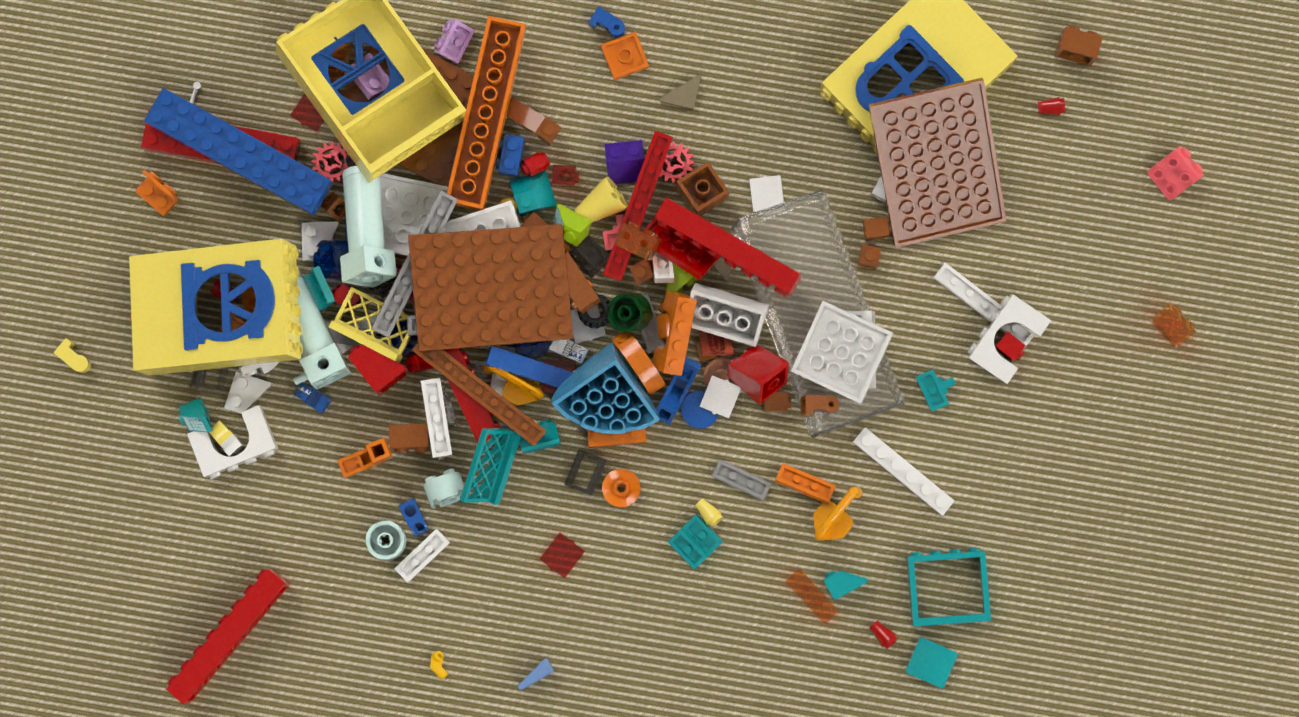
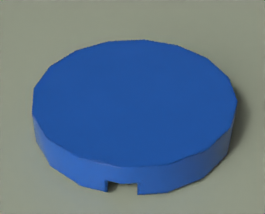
M694 391L688 394L681 406V415L684 421L696 429H705L711 426L718 417V414L714 415L711 411L700 407L706 391Z

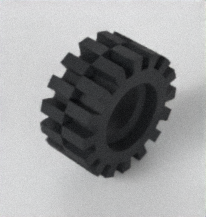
M596 293L601 300L598 305L603 309L602 315L598 318H592L588 315V312L581 314L578 310V316L585 326L598 329L609 323L607 312H609L610 302L604 295Z

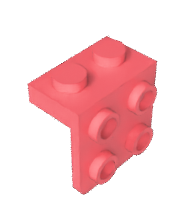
M1182 146L1173 150L1148 170L1149 177L1168 200H1173L1204 176L1202 167L1191 159L1190 152Z

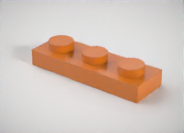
M782 463L775 479L776 483L825 504L829 503L836 486Z

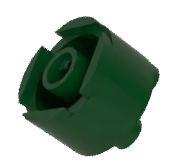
M640 293L617 295L611 300L609 312H607L611 326L622 332L640 331L653 318L649 301Z

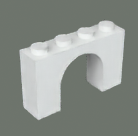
M1013 294L1005 296L1000 304L1003 307L999 312H994L989 320L991 321L989 327L982 329L978 336L980 340L977 344L973 343L968 350L969 359L1006 384H1008L1018 368L1001 357L996 351L994 337L997 330L1006 323L1017 322L1036 335L1041 336L1051 322L1049 318Z
M258 405L241 412L249 432V442L245 450L236 456L227 457L222 455L216 449L211 434L208 432L193 431L187 434L203 477H209L211 480L221 476L220 472L225 470L232 472L239 469L238 465L246 463V465L256 462V458L260 456L266 458L275 454L274 451L278 447L262 406Z

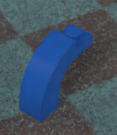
M685 357L682 376L674 375L656 409L660 421L668 425L671 424L701 364Z

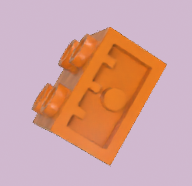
M143 170L142 173L147 178L135 192L165 217L179 201L175 197L177 192L166 183L162 185L163 180L154 172L150 171L148 173Z

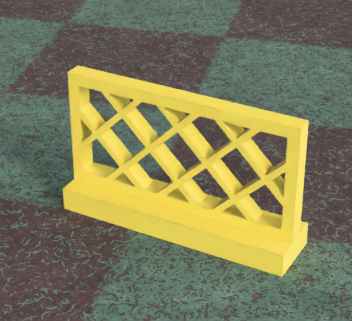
M351 287L334 321H331L329 328L400 363L403 357L402 353L411 336H408V330L402 331L399 322L406 320L408 315L401 312L400 316L402 318H399L396 322L399 333L393 334L389 338L377 339L374 330L371 329L372 323L370 318L378 315L383 303ZM356 293L360 295L362 303L352 306L351 298ZM376 303L378 312L369 315L366 305ZM363 306L366 316L356 319L354 309ZM351 311L353 320L347 323L341 321L343 314ZM367 319L370 329L361 331L357 322ZM400 336L402 343L399 349H396L392 346L391 339Z

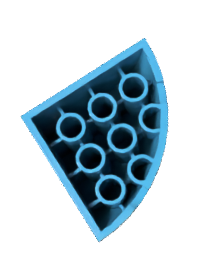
M613 342L576 368L573 374L557 388L552 397V404L564 417L585 429L599 433L623 434L628 431H638L660 420L659 414L644 386Z

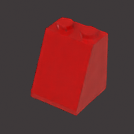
M364 345L355 346L349 351L350 355L347 356L379 396L410 373L404 365Z
M757 345L756 347L747 348L740 357L730 361L727 376L760 405L787 384L789 363Z

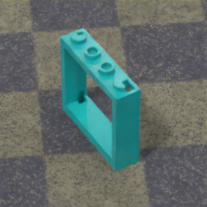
M979 547L968 548L969 552L961 553V549L949 550V554H942L941 550L930 551V555H922V552H911V556L906 557L913 627L991 621L985 551H980ZM979 557L984 613L919 618L914 562Z

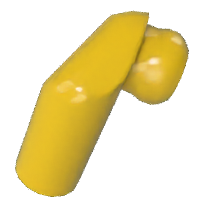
M436 651L431 655L430 669L442 681L448 673L442 668L443 653Z

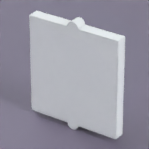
M764 175L761 178L749 179L753 212H770L771 210L785 208L780 175L769 177Z
M597 305L587 311L588 315L592 318L600 317ZM571 310L575 344L588 340L592 342L595 338L606 336L604 327L596 329L585 326L579 319L578 311Z
M712 376L700 407L711 411L714 415L719 414L729 418L741 388L730 383L727 379L722 380Z

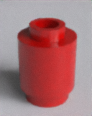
M537 152L523 159L520 168L524 175L532 177L546 170L550 162L544 152Z
M416 353L406 358V366L410 372L418 373L434 368Z

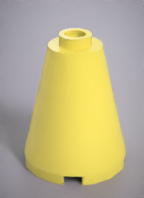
M607 176L575 208V212L595 222L627 209L628 204L622 193H619L616 189V184Z

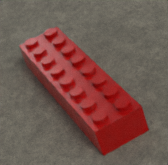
M147 123L145 124L141 147L145 151L218 164L154 129ZM234 126L298 161L301 146L299 138Z
M667 197L655 215V219L658 221L657 224L663 229L669 231L671 228L677 237L684 241L687 238L690 239V243L698 249L702 250L703 247L708 249L707 253L716 259L722 257L725 259L723 262L734 269L736 266L741 268L742 274L751 279L753 276L757 277L758 283L767 288L771 285L775 288L774 291L784 298L786 295L792 296L802 278L801 274Z
M263 569L257 575V582L253 585L250 584L243 592L245 596L241 600L238 599L231 606L232 611L230 614H225L219 620V627L215 630L212 629L205 637L207 641L203 645L197 646L193 651V658L187 659L180 667L182 671L178 675H173L167 682L169 686L166 690L183 705L189 704L194 700L291 583L274 569Z

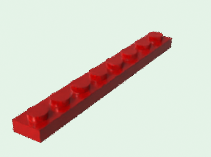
M658 131L654 132L603 273L604 276L622 281L673 139L672 136Z

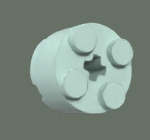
M453 468L444 471V475L438 477L433 475L425 479L426 483L423 487L432 509H435V505L438 504L441 508L460 501L464 483L460 473L455 472Z
M380 521L369 528L366 534V545L374 557L392 560L404 551L406 547V534L398 524L391 521ZM389 535L390 544L383 545L384 541L382 538Z

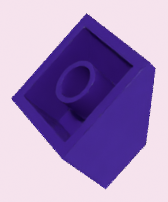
M636 140L604 144L608 177L615 184L637 182L644 162L643 141Z

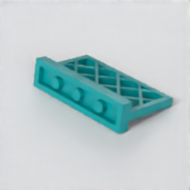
M503 426V428H482L460 497V501L463 503L491 502L494 505L500 504L521 436L509 426ZM490 434L491 438L486 442L487 436ZM494 444L495 447L489 452L488 448ZM485 452L486 456L480 461L481 455ZM489 462V465L483 469V466ZM479 471L480 474L474 479L475 473ZM483 479L484 482L478 487L477 484ZM474 489V492L468 496L469 492Z

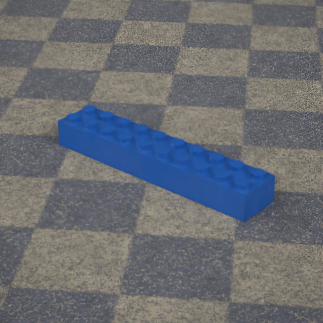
M162 88L144 119V122L154 129L314 217L333 185V182L325 176L165 88Z

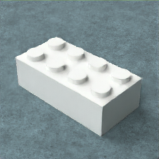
M695 283L690 294L692 298L697 300L691 328L756 347L769 305Z

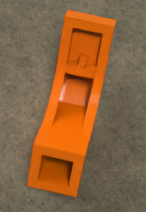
M622 332L612 339V342L626 359L650 396L666 385L645 351L630 332Z
M382 438L367 444L365 449L337 461L343 477L348 478L376 467L393 456L386 438Z

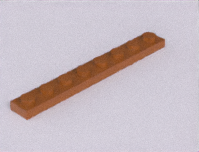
M418 343L412 349L413 352L533 446L545 434V429L444 350L419 352Z

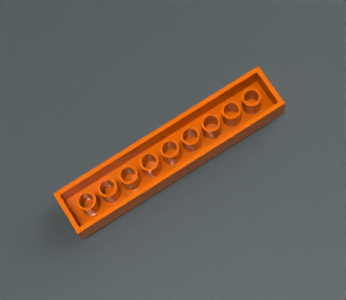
M492 16L487 18L447 194L458 199L455 204L457 207L475 211L485 209L526 33V24Z

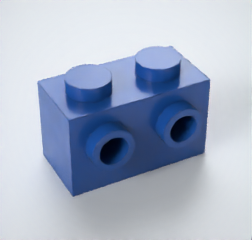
M505 134V138L501 139L499 150H502L501 158L498 157L496 162V169H499V175L513 178L519 177L525 145L524 137Z

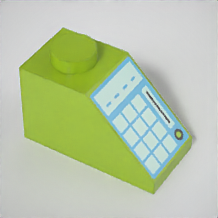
M561 204L557 205L554 217L555 224H562L563 239L578 246L589 234L592 221Z

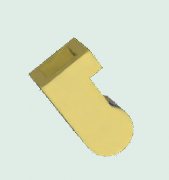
M65 338L54 351V354L75 371L80 373L88 372L91 368V361L74 351L72 348L75 344Z

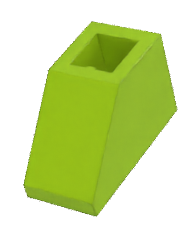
M673 264L674 283H667V290L682 293V288L686 285L690 287L697 279Z

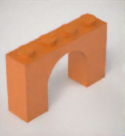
M666 290L662 308L670 316L669 335L664 348L655 346L652 363L655 368L663 373L682 376L697 300L685 293Z

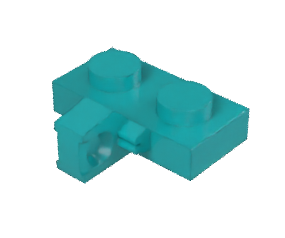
M933 369L915 377L931 412L949 404L945 394L949 393L947 388L956 384L953 377L943 381L942 377L937 379Z

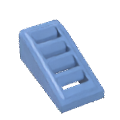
M548 658L543 659L519 684V690L527 688L554 672Z

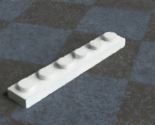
M866 427L853 441L857 447L941 516L954 503L950 496Z

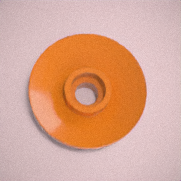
M627 469L611 471L605 477L602 484L604 498L608 503L616 507H627L633 504L639 497L641 489L637 476ZM619 485L625 486V490L623 492L618 491Z

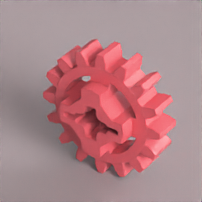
M331 141L330 146L323 143L324 148L317 147L319 153H313L316 160H311V163L316 166L312 169L316 172L319 171V174L330 179L333 183L334 179L341 182L342 172L349 168L346 163L347 152L344 148L341 149V143H338L337 146H335L333 141ZM340 154L344 156L345 163L340 161ZM335 160L337 164H332L330 166V164L327 161ZM320 162L325 165L324 172L320 167ZM340 170L339 173L333 174V172Z
M673 142L668 152L674 151V153L666 156L664 162L667 167L666 172L662 169L659 178L665 177V182L671 179L672 184H674L676 179L679 180L687 175V172L693 171L689 167L694 165V161L690 160L693 154H687L689 148L682 149V143L677 147L675 142ZM681 154L684 155L686 164L681 160ZM674 159H676L677 164H675L673 167L670 166L671 162L669 161H673ZM676 171H682L680 174L673 175Z

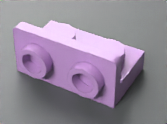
M452 19L443 26L442 31L444 32L441 38H438L435 42L433 53L458 64L475 30L456 19Z
M371 53L365 55L363 58L364 63L373 57ZM354 63V64H352V65H350V66L356 68V63ZM378 64L354 79V81L367 99L370 100L384 93L389 83V76Z

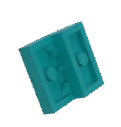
M320 266L312 268L309 274L303 276L321 313L335 299Z
M698 514L668 541L694 570L724 542Z
M920 637L905 672L944 689L958 653Z

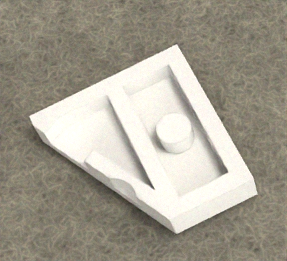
M338 221L302 223L303 262L323 261L326 250L333 240L336 229L339 227Z
M236 372L224 408L241 414V412L248 410L271 387L272 383L252 376L247 377L245 374L241 375V373Z

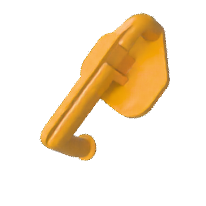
M485 364L482 366V371L485 374L493 372L507 380L502 389V394L509 402L519 406L541 400L544 397L538 382L486 366Z
M851 487L837 505L829 501L828 504L822 503L813 515L814 536L816 540L841 539L846 536L853 526V520L844 510L854 498L861 497L862 490L859 487Z

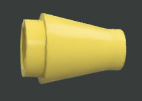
M704 498L695 505L707 525L714 527L722 520L721 512L706 502Z

